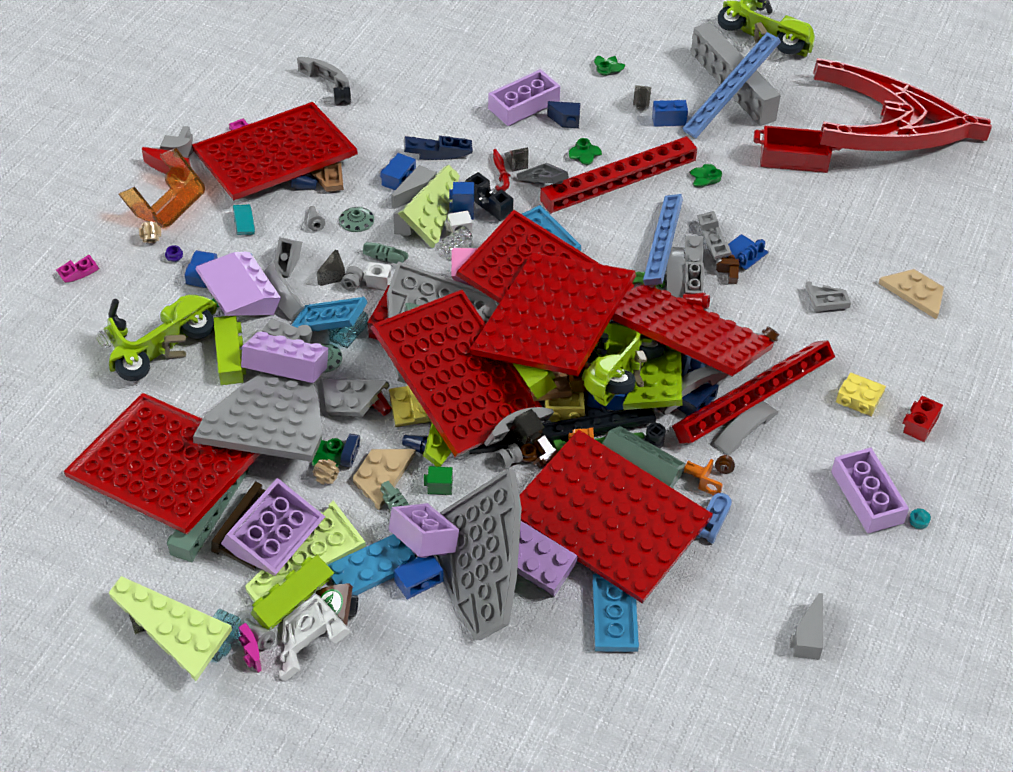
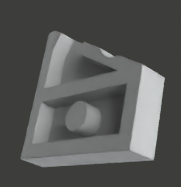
M810 281L806 282L805 287L815 312L850 308L851 301L846 290L832 288L827 285H823L821 288L813 286Z

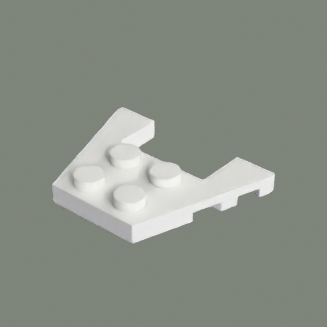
M317 594L283 619L282 643L284 644V652L280 657V661L283 663V670L279 671V677L284 681H287L300 671L296 653L307 647L318 636L328 631L330 640L336 644L351 633L350 629Z

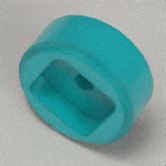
M921 508L914 509L909 517L910 524L917 529L928 527L931 520L929 512Z

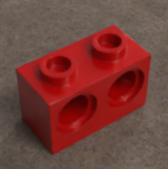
M922 395L918 402L914 401L912 404L911 414H906L902 423L905 425L903 433L925 442L941 414L943 404Z

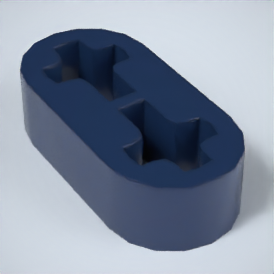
M352 433L348 435L341 455V466H353L360 446V435Z

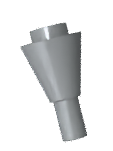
M310 206L308 208L310 213L308 227L312 231L322 230L325 226V220L316 212L314 206Z
M249 618L243 621V624L246 623L254 634L260 650L270 648L274 644L275 633L254 624Z

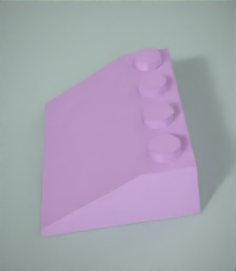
M233 252L196 266V271L225 316L274 315L281 297L250 252Z
M277 478L226 534L221 544L238 558L275 576L322 522L325 516Z

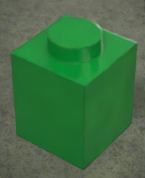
M428 466V474H424V486H427L428 494L452 495L453 467Z

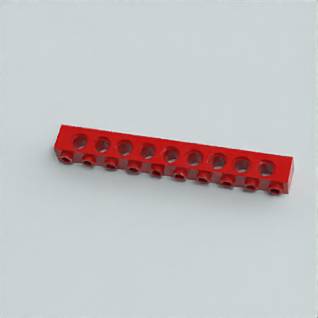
M685 136L565 179L561 184L545 186L541 188L540 201L549 213L559 211L696 161L698 148Z
M829 341L813 342L672 425L679 443H693L835 358Z

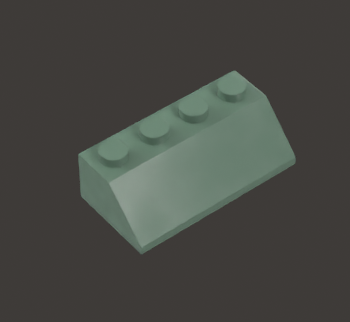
M621 426L609 430L603 442L604 446L671 488L674 487L683 474L686 463Z

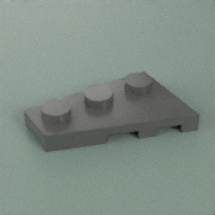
M547 162L517 173L518 180L561 184L564 182L563 180L569 178L567 171Z

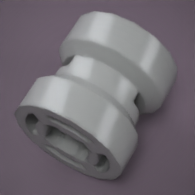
M356 266L348 267L341 280L342 287L348 291H356L359 287V282L363 279V271Z
M515 443L509 445L507 449L496 451V458L503 469L510 467L512 463L517 464L523 461L522 452Z

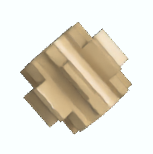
M157 222L142 223L141 228H139L140 239L144 243L159 241L161 228Z
M322 459L315 464L312 473H314L313 476L317 477V482L323 485L325 483L333 484L339 474V468L330 459L327 461Z

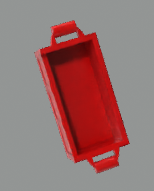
M764 126L763 130L754 131V143L761 144L760 167L828 173L832 151H840L842 148L820 145V130Z

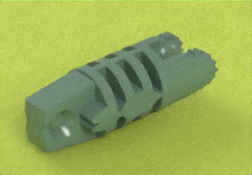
M366 242L363 245V254L381 261L397 264L398 261L403 263L409 257L406 251L384 244Z
M389 481L381 484L382 498L390 510H392V507L409 505L399 489H395Z

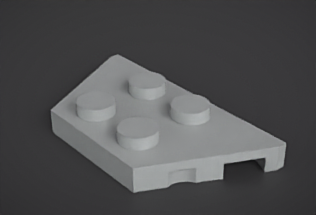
M323 379L326 412L330 416L363 417L369 410V407L379 399L377 395L383 388L387 390L390 384L387 380Z

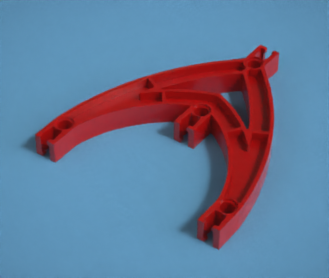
M820 58L816 60L813 70L814 80L848 87L883 104L880 124L855 126L823 121L819 134L820 145L865 151H907L942 146L964 138L987 141L992 125L990 124L991 120L988 118L969 115L935 95L881 73L842 62ZM926 117L937 122L923 125Z

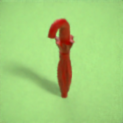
M494 149V164L500 173L499 181H503V186L499 187L497 185L495 189L496 191L501 189L506 191L510 186L509 177L511 175L505 170L504 159L497 149Z

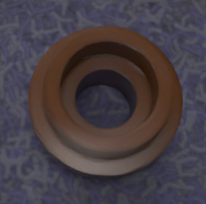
M769 326L762 330V333L770 341H778L780 334Z
M524 444L520 449L523 462H533L539 456V452L533 444Z
M722 455L717 458L715 468L722 474H729L734 471L735 462L732 457Z

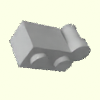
M271 318L262 329V332H267L268 335L285 336L287 339H299L311 344L312 331L308 325H301L296 328Z

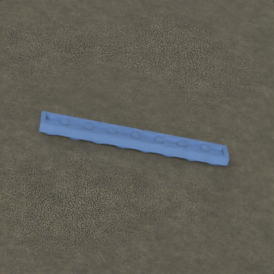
M767 32L682 128L684 132L697 138L781 43L780 39Z
M682 194L664 197L643 278L645 285L663 284L683 202Z

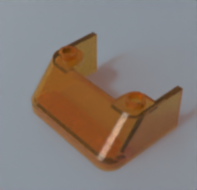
M177 148L160 155L170 169L165 175V182L170 189L156 203L150 206L135 186L118 194L136 217L147 222H157L160 228L171 226L205 192L204 183Z

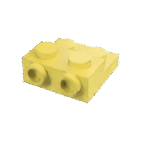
M850 372L838 392L836 403L872 416L886 386Z
M583 392L573 393L571 397L545 400L544 408L554 411L548 420L556 422L583 417L585 413Z
M409 386L389 389L395 427L432 422Z

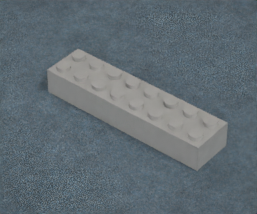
M710 22L694 27L692 47L690 49L691 54L721 85L744 57ZM756 70L733 98L759 126L776 121L781 95Z

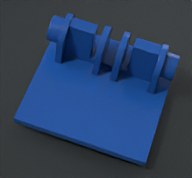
M743 234L728 244L732 255L735 256V259H739V266L744 270L750 268L769 253L764 249L766 242L763 239L753 242Z

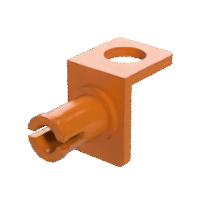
M710 459L705 467L688 460L683 472L700 478L698 489L711 495L721 493L723 484L708 478L712 471L714 460ZM707 484L714 485L717 490L710 489Z

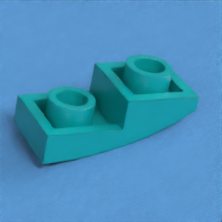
M233 205L237 235H254L255 227L251 205Z

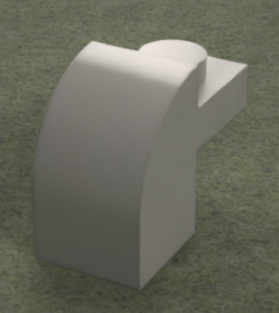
M183 126L178 137L165 135L160 149L175 151L178 157L187 158L193 153V134L190 132V127Z

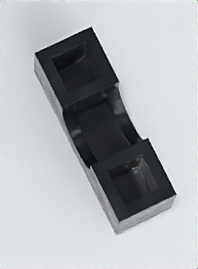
M477 172L465 180V182H474V202L500 222L513 211L514 198L502 189L494 194L490 188V180L481 173Z

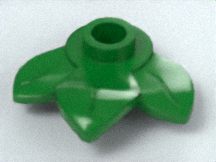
M598 55L594 59V63L597 66L596 70L601 75L620 72L625 68V64L617 62L616 56L604 59Z
M587 138L578 139L575 147L569 150L570 159H579L585 165L591 164L594 156L602 155L601 149L598 146L592 145Z
M704 164L702 167H696L689 172L690 175L696 177L693 186H705L709 183L715 184L720 182L722 177V171L716 169L713 164Z
M332 438L328 442L321 440L312 461V466L315 467L319 460L327 461L330 459L338 467L341 464L344 443L338 438Z

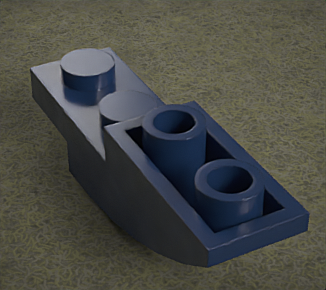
M440 135L438 140L404 137V152L419 154L420 160L455 159L472 154L473 152L472 140Z

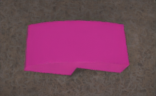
M87 255L75 264L71 260L56 269V271L66 283L84 278L100 268L92 257Z
M244 623L238 627L240 633L238 639L245 653L243 659L248 667H253L259 673L262 671L257 641L249 626Z

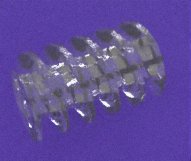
M466 226L461 227V229L456 230L435 244L437 254L447 261H451L453 248L473 247L472 233Z

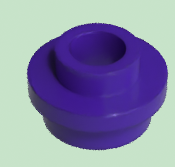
M172 245L166 249L165 257L168 261L176 262L182 259L183 251L179 246Z

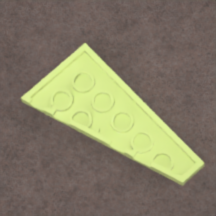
M450 165L443 167L435 175L436 177L430 180L428 185L398 213L431 248L438 245L449 211V203L452 202V200H449V189H453V182H458L460 177L457 171Z
M334 500L329 504V508L322 513L325 516L322 522L275 576L261 570L245 585L246 592L253 602L260 597L265 599L270 594L268 591L274 585L284 583L286 581L285 577L292 570L297 572L302 567L301 563L309 556L313 558L318 554L328 565L366 547L363 538Z
M122 576L109 591L110 597L126 613L130 614L135 622L147 631V634L168 655H171L195 681L198 680L232 631L231 625Z

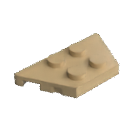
M915 269L884 276L879 279L878 284L931 317L938 318L944 290L942 285Z
M372 449L353 476V483L358 489L363 491L367 499L370 498L375 503V507L378 510L385 503L382 498L383 493L380 490L381 484L389 481L395 487L414 458L415 450Z

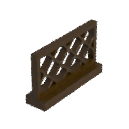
M257 481L254 482L211 541V552L217 555L222 553L252 570H255L257 567L238 558L221 543L226 534L266 491L262 489V484Z

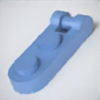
M717 493L712 497L706 510L713 513V516L705 526L712 530L711 532L707 531L704 527L697 536L698 538H706L708 542L714 544L731 508L732 501L728 495Z

